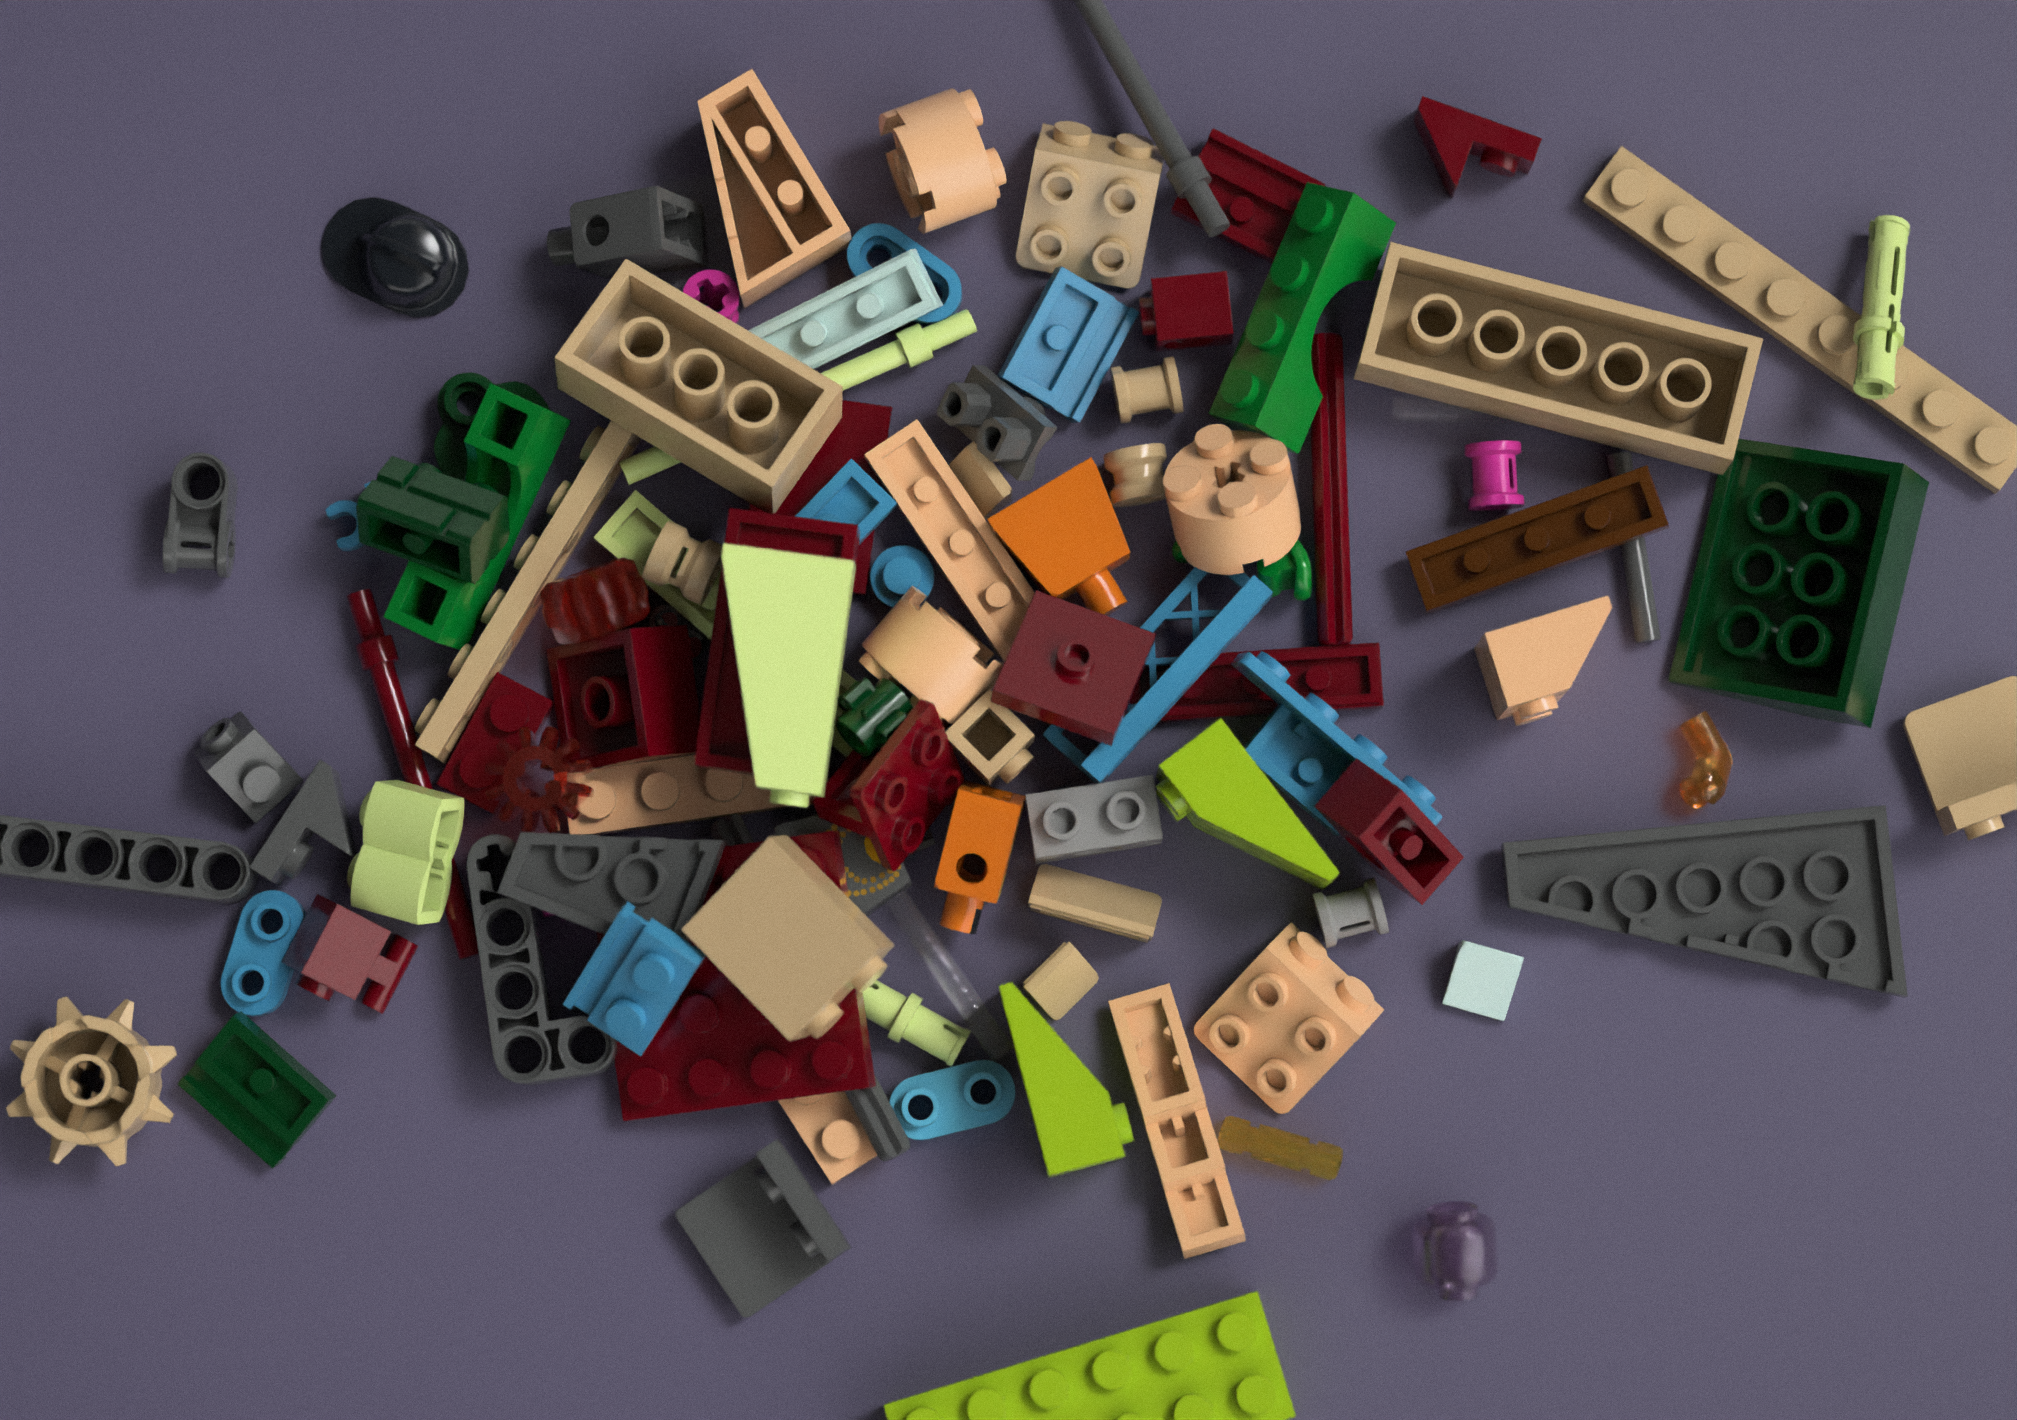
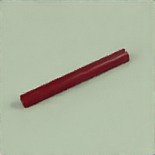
M1317 333L1313 336L1311 350L1313 375L1323 395L1311 424L1317 634L1320 645H1347L1352 641L1353 627L1343 338L1340 334Z

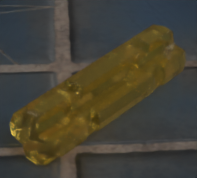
M1226 1116L1222 1121L1217 1138L1219 1148L1239 1155H1242L1243 1151L1250 1152L1253 1159L1299 1172L1302 1168L1310 1170V1175L1327 1180L1335 1179L1339 1174L1343 1160V1149L1340 1146L1318 1141V1144L1315 1145L1309 1143L1310 1138L1262 1124L1259 1125V1128L1250 1126L1251 1121L1234 1116Z

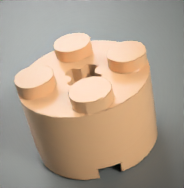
M950 88L879 115L881 136L892 132L896 145L895 150L885 153L892 177L910 218L923 215L918 227L922 234L995 208L997 199L1000 198L999 186L1007 182L1005 170L998 152L994 147L985 150L977 129L978 126L983 125V117L978 101L971 89L958 93L954 88Z
M1212 424L1201 428L1195 434L1194 441L1181 449L1168 464L1163 476V487L1173 532L1181 548L1182 555L1192 566L1202 571L1219 575L1244 573L1243 564L1263 559L1265 567L1281 559L1296 543L1301 532L1300 510L1287 448L1283 442L1256 432L1231 431L1226 425Z
M911 586L863 641L862 646L866 652L859 659V662L879 680L885 678L897 687L901 684L913 693L909 699L913 708L920 699L934 703L943 727L946 729L950 723L953 725L989 689L992 690L1004 663L993 660L987 665L986 663L994 653L942 607L936 610L927 601L920 607L919 605L927 595L916 587Z

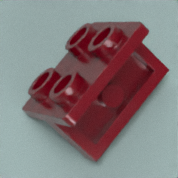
M920 699L879 753L877 750H874L868 757H863L852 750L827 782L824 798L816 797L812 802L819 818L870 838L882 867L891 871H896L909 853L914 852L919 847L925 832L944 807L955 800L958 789L964 782V775L934 703Z

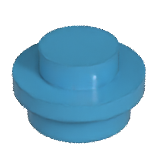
M904 545L891 547L882 552L872 566L870 576L872 589L877 598L891 608L895 606L911 586L916 587L928 597L934 584L932 564L924 553L914 547Z

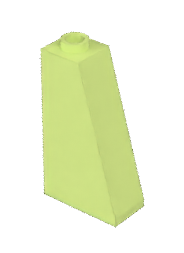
M723 543L722 562L756 787L771 790L770 803L808 808L810 796L823 798L825 796L856 565L852 560Z

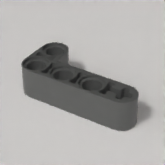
M497 834L480 838L472 845L468 853L467 873L493 1058L497 1070L506 1079L520 1085H538L591 1077L607 1072L615 1064L617 1040L588 1022L589 1016L552 1020L536 907L512 898H498L486 904V894L499 896V893H497L498 885L495 876L483 871V864L493 861V851L500 849L502 854L510 859L516 842L509 837ZM506 911L519 913L524 922V932L521 938L515 944L509 946L496 944L491 935V925L494 919ZM516 974L525 975L530 979L533 986V996L530 1002L525 1007L517 1010L507 1009L502 1004L500 998V988L503 982L508 977ZM587 1028H596L604 1035L606 1050L597 1062L581 1064L574 1057L572 1042L580 1031ZM534 1038L540 1044L542 1060L539 1066L532 1072L526 1074L517 1073L510 1065L509 1051L517 1040Z

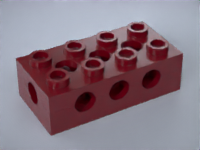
M729 508L724 543L852 560L856 565L861 531L856 524ZM722 562L694 765L701 769L754 775Z

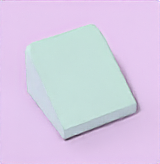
M1461 940L1458 943L1442 1004L1504 1021L1524 958Z

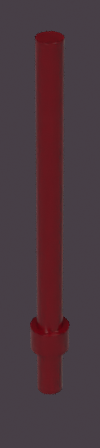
M371 589L353 592L346 597L361 642L355 647L362 670L370 671L403 780L407 783L433 789L421 749L415 745L418 739L394 665L395 662L399 661V656L393 637L384 633ZM453 856L451 886L444 912L459 960L479 955L474 919Z

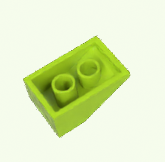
M1221 718L1159 765L1156 778L1160 783L1156 786V796L1176 822H1179L1186 816L1195 828L1321 890L1333 883L1340 874Z
M1012 982L999 985L1002 1004L1048 1178L1123 1159L1125 1153L1122 1145L1134 1141L1125 1104L1120 1103L1112 1106L1108 1091Z

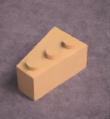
M753 69L697 101L744 309L848 248L849 242L852 240L848 225Z

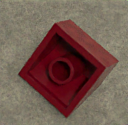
M687 625L631 628L547 649L565 773L676 758L696 753L701 715Z

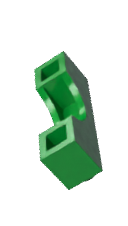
M1306 183L1209 412L1211 416L1233 430L1256 432L1271 439L1283 442L1288 452L1299 454L1323 398L1313 375L1311 361L1313 336L1318 320L1327 303L1341 288L1356 281H1372L1396 222L1354 192Z
M490 383L464 439L467 451L465 482L471 484L485 483L493 487L499 494L508 498L510 532L508 542L494 560L490 559L489 567L475 584L409 561L383 616L384 618L436 643L461 650L466 643L469 644L571 422L570 419Z

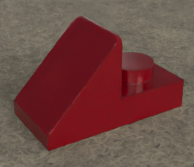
M1424 96L1420 100L1414 118L1418 132L1451 199H1453L1469 154L1480 157L1479 165L1486 170L1499 175L1514 177L1516 171L1525 174L1529 173L1542 140L1540 137Z

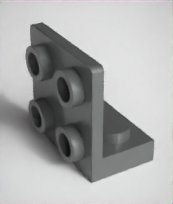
M778 1139L755 1153L757 1155L755 1158L692 1199L675 1213L677 1220L741 1316L745 1318L752 1316L852 1248L782 1142Z

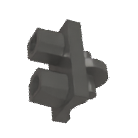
M972 365L964 383L953 382L949 384L937 408V415L951 427H957L977 444L978 451L990 461H996L1018 481L1031 480L1035 473V461L1038 453L1044 444L1053 437L1057 426L1045 417V410L1040 403L1033 398L1020 396L985 365Z

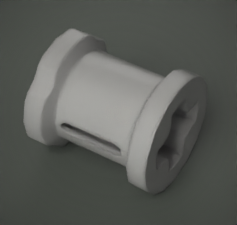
M1374 877L1365 879L1363 887L1329 896H1325L1323 892L1312 894L1326 948L1336 946L1338 939L1376 930L1379 935L1389 933L1385 910Z

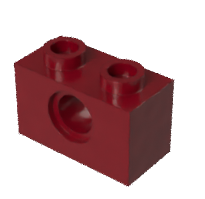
M1357 758L1314 806L1377 874L1421 905L1426 902L1464 858L1401 788Z

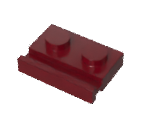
M1212 128L1199 154L1201 161L1212 178L1208 186L1230 222V227L1217 235V237L1272 264L1306 183L1326 186V184ZM1177 197L1171 208V214L1204 230L1188 200Z

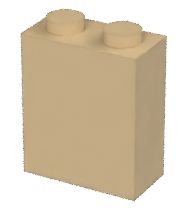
M787 835L769 837L681 929L789 1041L805 1038L809 1034L818 1039L825 1034L843 1014V1011L837 1005L853 988L862 993L885 972L888 965L882 958L895 946Z

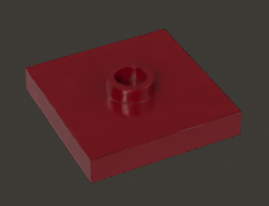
M1036 590L995 683L990 702L1112 746L1153 648L1156 633Z

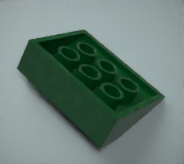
M1738 439L1732 463L1723 475L1718 474L1668 681L1676 685L1811 718L1871 728L1929 482L1904 463Z

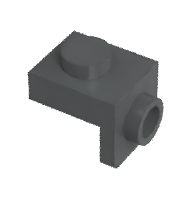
M241 711L236 713L231 719L223 718L214 723L204 733L200 741L201 746L194 752L195 757L206 772L255 823L262 819L304 781Z

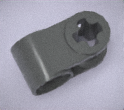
M204 452L191 453L179 461L174 468L171 478L169 517L166 522L163 539V569L165 573L171 574L177 573L179 568L217 571L219 577L229 578L233 570L236 548L237 477L232 468L214 455ZM202 468H215L220 478L218 491L207 500L194 499L190 491V482L194 474ZM188 545L212 546L211 549L187 548Z

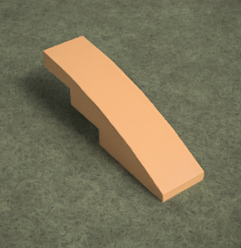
M1170 983L1108 1001L1184 1259L1246 1241L1244 1229L1227 1178L1225 1164L1207 1110L1206 1099Z

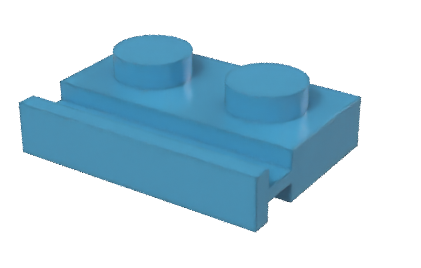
M1056 267L997 376L1010 387L1035 399L1043 406L1062 414L1069 421L1080 423L1139 311L1120 303L1112 295L1064 267Z
M627 902L616 916L563 1005L570 1010L575 1005L590 1015L587 1019L588 1022L641 1056L706 955L652 918L648 922L635 914L633 911L636 907Z

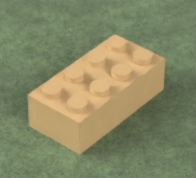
M628 259L624 260L554 357L558 389L766 513H776L842 418L841 385Z

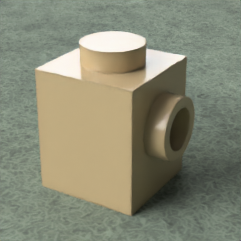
M990 689L946 731L953 751L988 786L999 776L1008 784L1034 759V756L1027 749L1034 743L1035 736L1009 708L990 702L992 696Z

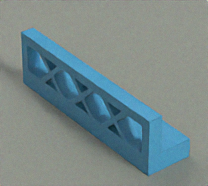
M1195 567L1140 628L1154 633L1164 621L1192 620L1193 642L1180 657L1156 658L1154 641L1153 648L1145 667H1149L1150 689L1137 704L1128 705L1126 710L1128 714L1123 718L1112 746L1101 742L1086 757L1062 735L1066 729L1051 724L1043 733V737L1095 784L1105 782L1269 602L1273 591L1255 575L1251 578L1245 573L1225 575L1241 590L1222 610L1199 611L1197 585L1208 572ZM1190 594L1191 611L1173 612ZM1199 619H1213L1200 633ZM1156 666H1170L1157 681Z

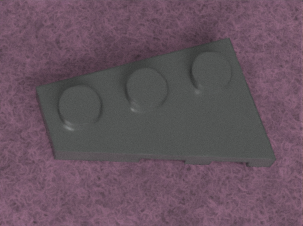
M521 832L497 893L603 934L607 933L618 913L629 902L636 907L633 912L649 922L653 918L686 941H689L690 938L681 929L702 908L727 842L709 839L688 840L658 837L637 838Z

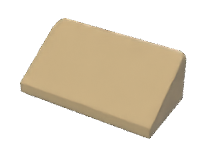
M1042 864L1037 871L1028 907L1032 912L1147 943L1148 940H1152L1162 899L1161 896L1155 893L1056 866Z

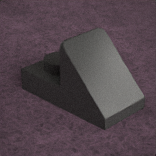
M322 760L318 761L249 868L277 885L281 884L285 876L295 879L303 870L314 851V847L308 844L314 832L350 856L354 857L357 854L340 775L337 770Z

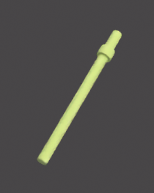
M968 309L924 328H921L920 324L917 323L895 333L896 340L826 370L821 374L841 385L842 391L905 363H907L909 368L926 362L934 358L933 351L976 333L977 328ZM654 446L620 461L619 465L628 485H631L681 462Z

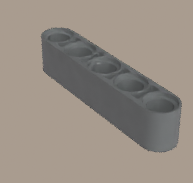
M0 815V877L222 904L238 903L248 898L255 890L258 881V873L249 868L254 861L253 858L239 847L226 842ZM43 833L49 842L48 856L43 863L35 867H27L21 858L22 844L29 836ZM97 841H107L113 850L111 866L101 874L91 875L84 866L85 852L91 844ZM169 848L174 852L177 859L175 873L164 882L154 883L147 873L148 860L154 852ZM222 857H235L241 871L238 882L227 890H217L210 880V871L213 864Z

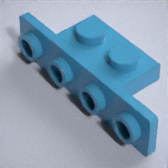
M1263 651L1257 657L1250 652L1239 653L1231 662L1234 668L1278 704L1244 745V749L1269 781L1334 836H1339L1340 833L1314 806L1356 758L1401 788L1435 826L1443 818L1442 815L1431 807L1436 797L1425 786L1409 775H1406L1401 781L1383 766L1388 757L1378 746L1361 734H1357L1354 739L1345 734L1334 724L1339 718L1337 712L1315 694L1310 692L1304 699L1286 683L1291 676L1290 673L1273 657Z

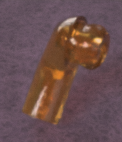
M1706 710L1679 726L1697 757L1692 775L1681 780L1679 786L1682 799L1688 806L1694 809L1702 808L1707 803L1716 804L1725 795L1733 764L1732 754Z

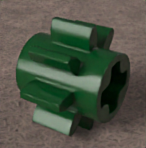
M864 677L860 682L856 681L838 697L837 705L844 713L835 720L834 724L840 736L855 752L863 757H868L874 750H877L878 753L911 712L913 706L907 696L888 679L882 678L873 686Z

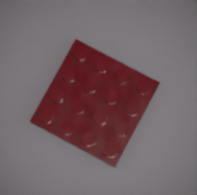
M839 830L789 837L849 898ZM765 841L725 846L702 907ZM596 931L599 946L605 934ZM689 939V943L700 949L691 939ZM705 956L655 1037L641 1056L617 1041V1054L614 1060L623 1121L876 1086L863 992L859 993L855 988L852 989L837 1005L843 1011L842 1016L818 1039L809 1034L805 1038L789 1041L736 985Z

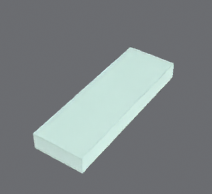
M916 248L748 331L810 368L816 369L943 306Z

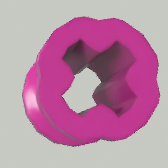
M707 269L697 272L688 279L683 288L685 294L702 304L708 303L709 308L713 310L722 308L717 313L736 324L738 323L739 290L736 282L728 274L719 270ZM701 286H703V292L699 290Z
M1501 440L1465 445V456L1472 460L1474 496L1468 500L1469 510L1494 511L1523 507L1524 495L1518 493L1516 455L1522 453L1521 442Z

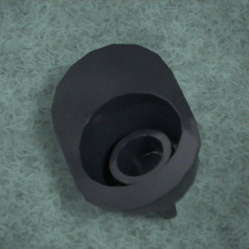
M377 197L354 200L336 212L326 226L321 244L324 264L336 282L350 292L399 314L415 318L437 315L452 306L465 289L469 266L467 252L458 236L441 222L395 201Z

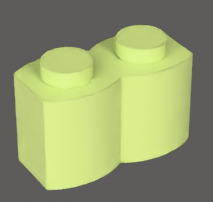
M400 780L376 781L372 790L364 797L360 807L359 819L363 826V846L360 852L352 859L347 873V883L351 889V906L416 925L440 922L450 892L452 858L457 849L463 826L464 798Z

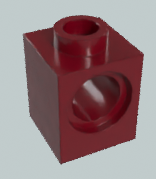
M1227 271L1151 278L1150 297L1139 298L1142 335L1154 334L1156 352L1228 345L1232 343L1234 331Z

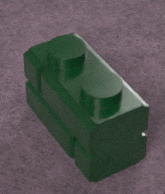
M391 456L377 473L376 481L372 480L361 493L356 505L360 543L475 584L489 567L490 559L494 560L508 542L510 534L508 498L499 494L493 487L485 483L471 484L445 475L431 464H414Z

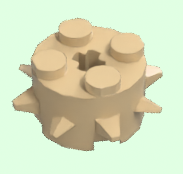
M66 996L57 1000L55 1027H50L43 1031L35 1042L13 1040L10 1050L24 1063L21 1085L25 1091L10 1103L6 1110L9 1117H33L37 1125L52 1135L49 1161L58 1164L79 1144L91 1147L99 1146L117 1167L126 1164L127 1139L142 1130L147 1121L171 1122L174 1114L159 1100L162 1089L161 1072L162 1068L177 1056V1052L174 1046H150L143 1036L132 1029L134 1002L125 999L106 1019L91 1015L84 1016ZM97 1065L101 1067L100 1078L105 1081V1084L100 1093L92 1092L90 1099L85 1097L88 1086L80 1082V1077L84 1070L95 1072Z

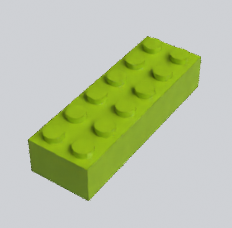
M1258 1291L1245 1293L884 1404L888 1420H1287L1296 1417Z

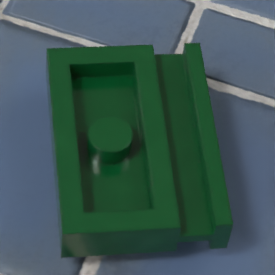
M242 1011L230 1018L195 1061V1065L187 1075L182 1077L177 1083L272 1169L284 1161L289 1151L302 1139L337 1096Z

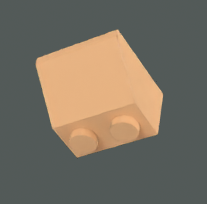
M1609 595L1484 633L1474 649L1497 720L1513 716L1515 725L1519 726L1552 715L1553 710L1559 708L1557 702L1571 688L1612 609Z

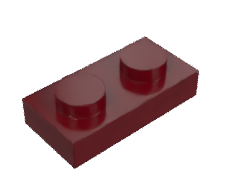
M496 672L442 772L437 785L496 815L555 705L554 701Z

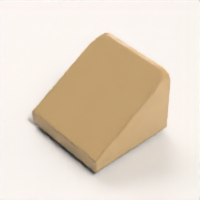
M974 441L966 446L949 464V467L985 520L1011 502V486L995 464L977 450V444Z
M1064 942L1023 982V990L1051 1019L1057 1021L1097 983L1099 977L1080 952L1070 942L1067 944Z

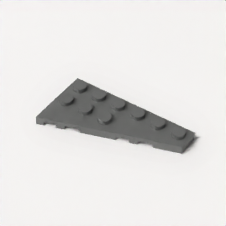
M1886 805L1504 842L1501 844L1507 906L1510 909L1902 998L1908 997Z

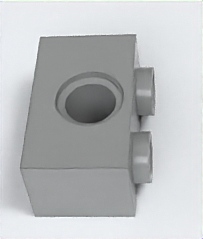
M1153 775L1025 795L1035 864L1162 844L1163 834Z

